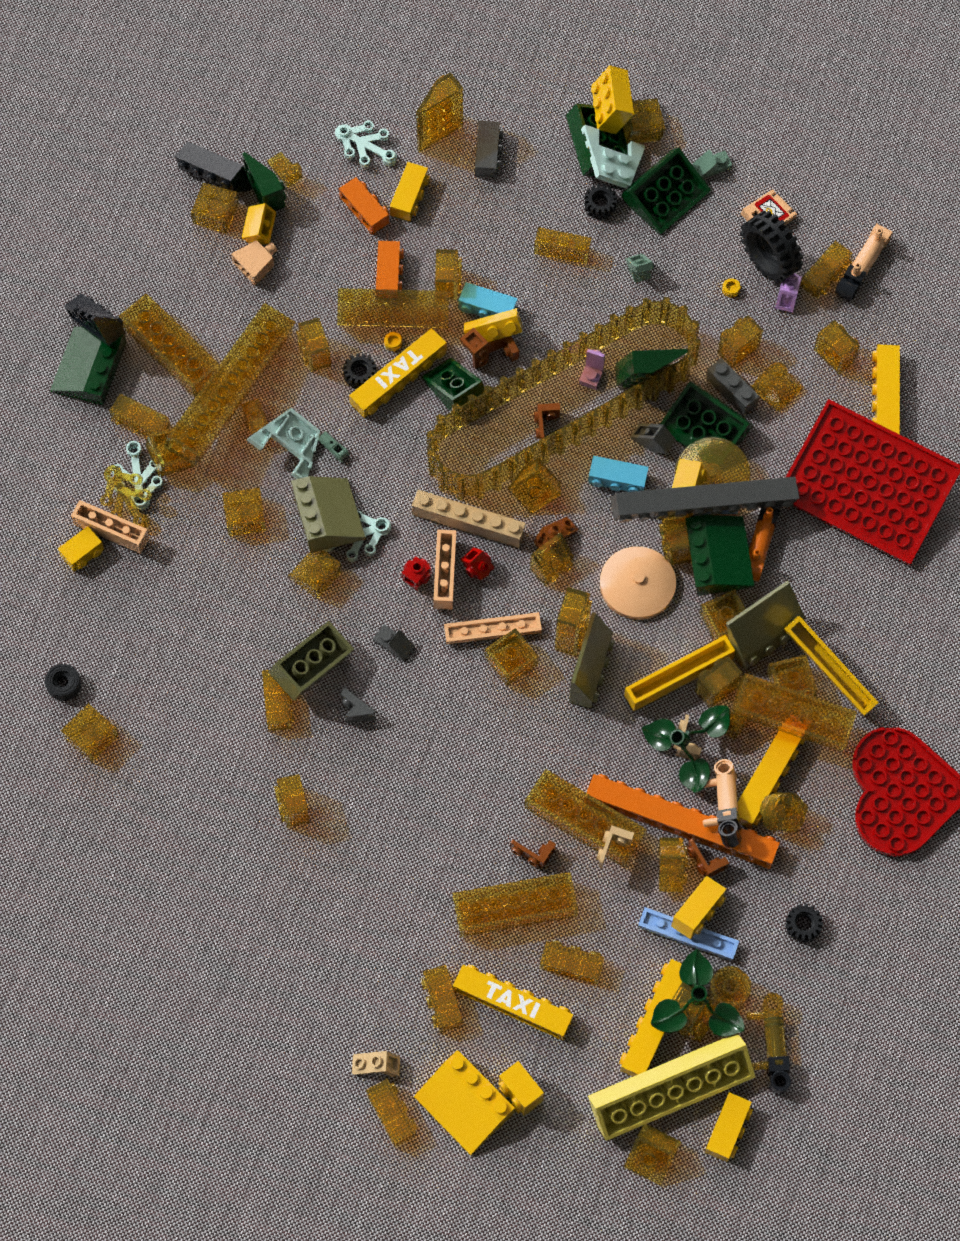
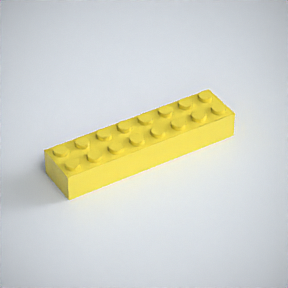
M735 1034L588 1096L598 1129L607 1141L755 1078L747 1046L739 1034Z

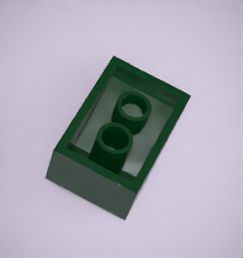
M246 152L242 153L245 171L259 203H266L275 211L284 208V200L287 198L284 192L286 189L283 181L279 180L274 172Z
M453 358L448 359L422 376L424 382L445 407L457 417L487 398L482 380Z

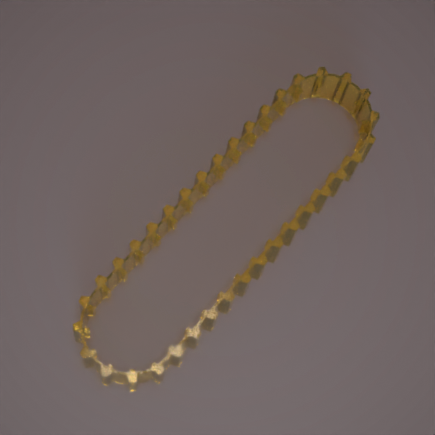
M647 297L643 298V304L635 308L630 305L626 306L623 315L619 317L615 314L610 315L609 323L605 325L596 323L593 332L589 334L583 331L580 332L577 341L573 343L567 340L564 341L561 350L555 352L550 349L547 351V358L541 361L534 358L531 360V367L526 370L518 367L515 370V376L510 379L503 376L500 378V384L494 388L487 385L484 387V393L476 397L471 394L468 396V402L460 406L455 403L452 405L450 413L445 416L437 415L434 430L427 431L426 435L428 474L436 477L440 491L449 490L456 493L459 500H462L465 496L476 495L478 499H483L484 493L491 489L496 491L502 490V483L508 479L516 482L518 474L522 471L533 472L536 463L540 461L544 464L549 463V456L555 452L563 455L565 447L569 444L580 445L583 436L587 434L591 437L596 436L597 428L601 426L610 428L612 420L616 417L625 419L630 409L641 410L643 409L644 401L651 399L655 402L658 400L659 393L663 390L670 393L674 391V385L678 381L686 382L689 379L691 366L697 365L701 342L697 338L699 322L691 319L686 305L678 307L670 303V298L664 297L662 301H651ZM650 324L671 327L678 331L688 343V353L676 363L489 470L472 475L459 474L445 467L440 462L439 455L435 454L436 451H439V444L450 434L586 358L588 349L600 350L633 330Z

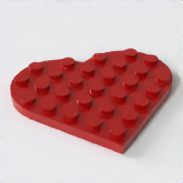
M882 727L869 732L860 740L852 759L854 777L864 791L855 810L857 831L862 840L878 853L895 857L912 854L924 846L960 809V774L920 738L908 730L899 727Z

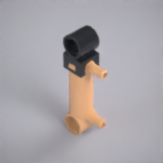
M879 224L874 226L853 264H850L844 277L838 283L835 294L850 302L853 300L869 270L883 248L889 243L893 235L891 230Z
M722 759L714 765L716 778L709 779L704 787L717 786V818L703 820V826L719 825L718 831L723 845L733 848L739 845L742 839L739 832L741 830V822L737 803V775L733 763L728 759Z

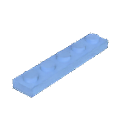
M646 907L644 908L638 928L733 961L739 944L738 940L703 928L699 935L695 934L692 939H689L671 927L674 917Z

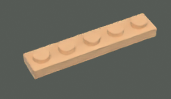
M539 612L444 624L446 644L542 633Z

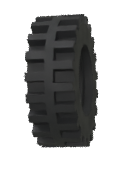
M764 210L741 226L742 231L740 235L743 237L741 242L746 247L744 250L749 254L750 261L755 263V268L762 271L764 277L768 276L770 281L774 280L775 283H781L802 268L801 266L804 262L801 260L803 259V255L800 253V250H802L801 246L797 245L796 236L793 237L790 227L787 228L785 222L778 219V215L774 214L772 216L771 211L766 212Z

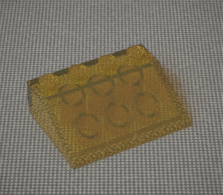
M451 72L440 76L435 81L416 111L418 152L423 151L463 126V87Z

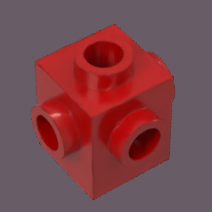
M474 547L460 559L466 567L465 572L471 578L474 577L482 580L494 569L491 557L483 550Z
M415 556L412 561L408 560L401 573L402 580L415 590H418L423 583L426 584L430 580L431 567L425 559H419Z

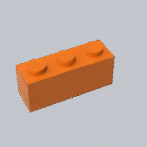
M355 177L339 188L340 199L371 235L389 224V211L385 206L382 207L379 204L378 198L368 191L363 181L360 182Z
M378 241L376 298L398 299V292H402V281H399V275L403 276V265L400 264V259H404V248H400V241Z

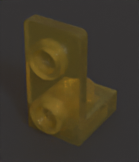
M282 152L267 160L268 165L287 187L302 179L301 166L298 162L292 165Z

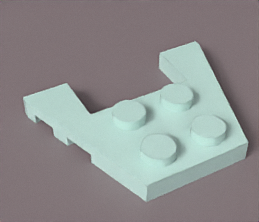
M584 125L581 131L587 139L585 144L591 152L590 160L596 179L627 189L631 186L645 145L631 141L628 143V155L600 146L599 129Z
M290 408L250 436L247 441L258 450H261L269 438H273L300 460L291 474L294 478L300 479L308 477L309 471L312 468V458L316 451L320 430Z

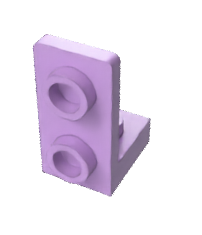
M794 273L781 282L775 309L793 313L801 276Z
M587 350L586 365L579 379V384L597 389L604 372L605 354L599 350Z

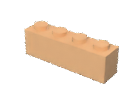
M79 500L71 514L75 526L82 529L88 526L96 535L139 554L142 553L150 539L146 528Z
M437 530L434 609L453 610L456 530Z

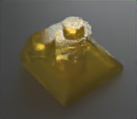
M780 362L771 364L752 385V389L777 412H780L804 388L787 371V367Z

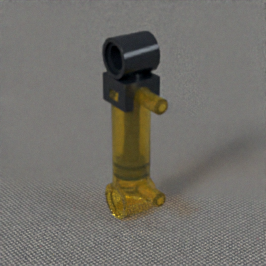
M769 993L763 999L761 1012H747V1020H764L767 1061L752 1062L753 1070H767L768 1076L772 1075L769 1081L770 1091L775 1095H782L787 1092L791 1084V1079L788 1075L790 1065L786 1047L783 999L777 993ZM774 1001L777 1004V1008H769L767 1002ZM776 1079H782L785 1083V1086L778 1087L776 1086L774 1081Z

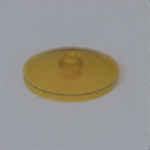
M708 437L693 442L681 453L675 467L676 475L680 459L702 462L704 469H706V478L702 481L701 485L750 481V467L745 454L737 445L723 438Z

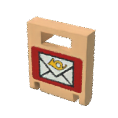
M774 190L769 191L742 209L741 215L748 221L755 216V213L759 214L764 210L766 212L771 211L772 216L774 214L778 215V219L780 221L783 220L785 225L797 217V213L792 212L793 209L778 194L775 195L776 192Z

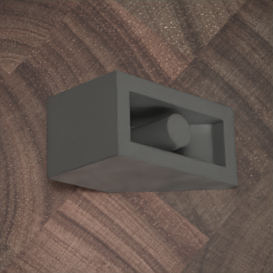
M639 423L630 436L632 440L650 451L664 454L671 449L676 440L668 429L661 424Z

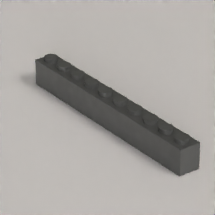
M796 477L622 492L615 493L610 500L614 521L621 520L624 523L639 518V521L649 520L650 517L664 519L669 517V515L683 517L690 513H693L694 516L702 515L705 512L718 514L723 512L722 510L737 512L743 508L751 511L758 509V507H765V509L768 507L774 508L776 505L790 507L799 499Z

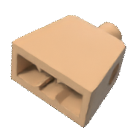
M254 241L231 254L232 261L255 286L273 268L274 260L272 255L277 252V248L272 242L263 247L258 241Z

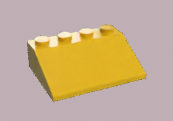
M458 1050L440 1066L414 1096L470 1156L515 1113V1107Z

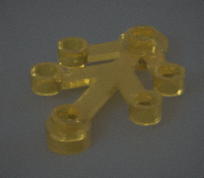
M115 465L108 466L104 472L107 487L105 495L100 499L103 506H111L113 504L112 495L114 487H116L118 490L114 510L110 513L113 515L117 513L118 517L122 518V508L125 502L134 517L133 523L147 528L150 525V519L147 515L140 513L131 496L148 501L152 497L151 491L128 488L121 481H130L134 485H140L143 481L142 476L136 473L132 475L122 473L121 469ZM114 471V477L111 478V472ZM138 476V481L135 483L134 478ZM144 492L148 494L146 498L143 497ZM108 497L109 502L106 504L105 499ZM139 518L142 519L141 524H138Z

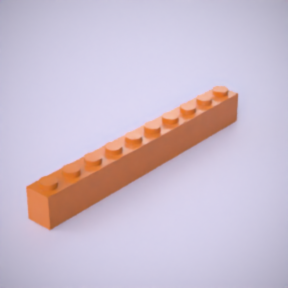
M603 774L593 775L585 795V801L686 839H693L697 843L767 869L771 868L780 843L771 836L764 837L758 835L752 829L745 830L741 828L739 830L742 838L740 844L733 848L725 847L718 831L719 825L703 826V820L717 818V816L704 815L700 810L685 808L679 802L673 801L671 803L660 795L653 796L647 794L641 788L634 789L628 787L622 781L615 782L609 780V777Z

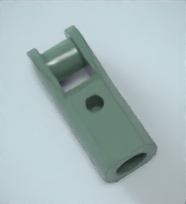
M327 431L318 438V441L339 462L342 463L344 457L350 456L349 451Z

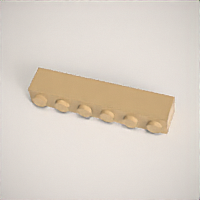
M417 490L412 503V515L513 547H520L525 534V522L425 491Z

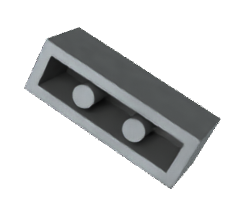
M478 121L475 176L496 178L497 171H500L501 160H498V155L502 154V144H499V140H503V129H500V122Z
M722 358L708 368L706 379L743 416L757 406L759 395Z

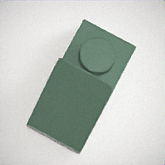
M708 150L692 164L703 179L732 169V163L726 151L713 155L711 150Z
M641 253L625 258L635 283L651 278L650 270L654 269L653 262Z

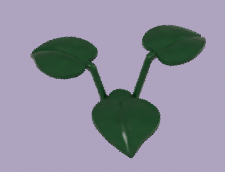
M718 705L705 710L699 718V725L704 728L703 730H687L683 732L676 729L675 724L668 719H659L642 727L645 739L654 749L667 751L672 747L673 743L680 747L690 758L691 762H685L681 766L679 779L685 787L694 793L700 792L707 785L711 772L710 766L705 759L699 758L694 760L693 756L686 749V746L690 743V735L704 734L705 732L712 738H719L725 735L730 726V708L728 706Z
M698 949L694 950L685 958L679 971L683 984H694L690 999L681 1009L679 1003L673 999H664L659 1002L654 1009L651 1026L662 1032H677L687 1023V1017L683 1012L690 1004L696 1006L706 1004L709 1012L713 1014L708 1020V1025L715 1035L729 1037L742 1033L744 1031V1022L736 1008L727 1003H719L715 1011L711 1008L709 1000L706 999L707 990L703 986L712 980L713 968Z

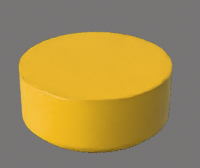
M731 278L724 281L722 292L725 296L733 298L740 293L741 285L738 280Z
M396 332L388 333L384 337L385 348L389 351L399 350L402 347L401 335Z

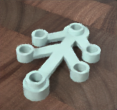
M369 120L365 121L361 126L350 127L343 124L336 128L335 136L339 141L343 142L346 159L350 160L355 157V150L350 144V141L357 145L361 167L366 168L370 165V158L367 156L365 149L382 157L383 163L386 166L396 164L397 155L394 151H385L370 143L388 140L389 131L387 129H380L376 134L362 137L355 135L362 132H373L374 124Z
M131 441L127 444L126 451L132 460L133 475L124 470L120 464H115L112 467V473L115 477H122L135 486V492L125 487L122 481H117L114 484V490L116 493L124 494L130 498L133 508L144 510L150 504L149 496L155 489L163 486V480L160 476H154L151 479V484L144 491L142 485L153 472L161 469V464L158 459H152L149 462V466L141 474L139 455L142 452L141 445L137 441ZM133 449H137V450H138V451L135 452V453H132V452H131ZM154 463L158 464L157 467H152ZM116 469H121L120 472H115ZM156 480L160 481L159 484H154ZM119 485L123 486L122 489H117ZM139 500H143V501H144V502L141 503V504H138V503H137Z
M358 511V515L361 516L360 521L370 526L363 528L365 538L373 534L370 543L364 547L365 554L373 556L376 553V545L381 536H385L391 531V523L386 518L380 517L375 520ZM381 525L385 526L384 529H379L378 527ZM364 540L354 542L352 548L347 551L346 556L349 562H355L358 559V551ZM335 547L325 549L323 551L330 552L333 551ZM368 548L374 549L372 552L367 551ZM353 553L356 556L354 558H350L349 555Z

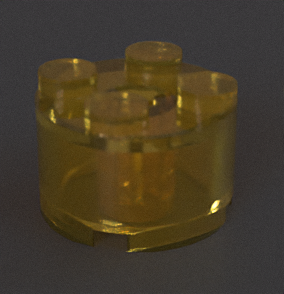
M776 792L768 795L760 806V814H762L764 820L762 821L763 825L774 832L798 831L803 825L808 811V806L801 797L791 792Z
M726 966L719 969L712 977L709 986V996L715 1007L719 1003H727L738 1010L745 1005L751 992L750 978L735 966ZM727 986H730V988L733 989V992H729V990L726 989Z

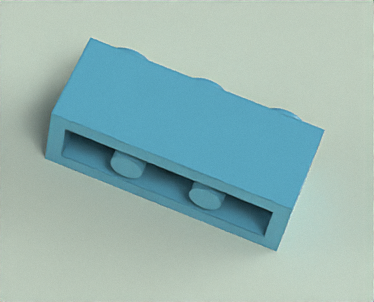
M465 282L458 300V309L464 313H472L484 318L516 309L518 298Z
M593 455L588 483L595 487H608L614 491H644L649 467Z

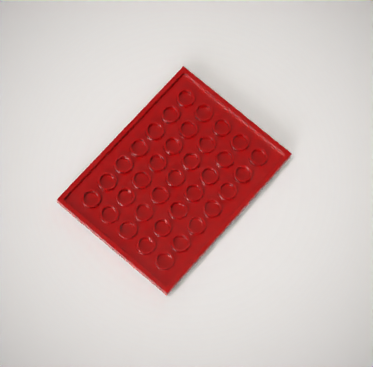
M828 399L786 477H796L799 499L794 503L793 507L910 566L960 474V464Z

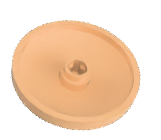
M629 547L616 552L607 560L600 576V590L605 603L615 613L628 619L644 620L659 615L670 605L675 595L676 576L670 562L659 552L646 547Z

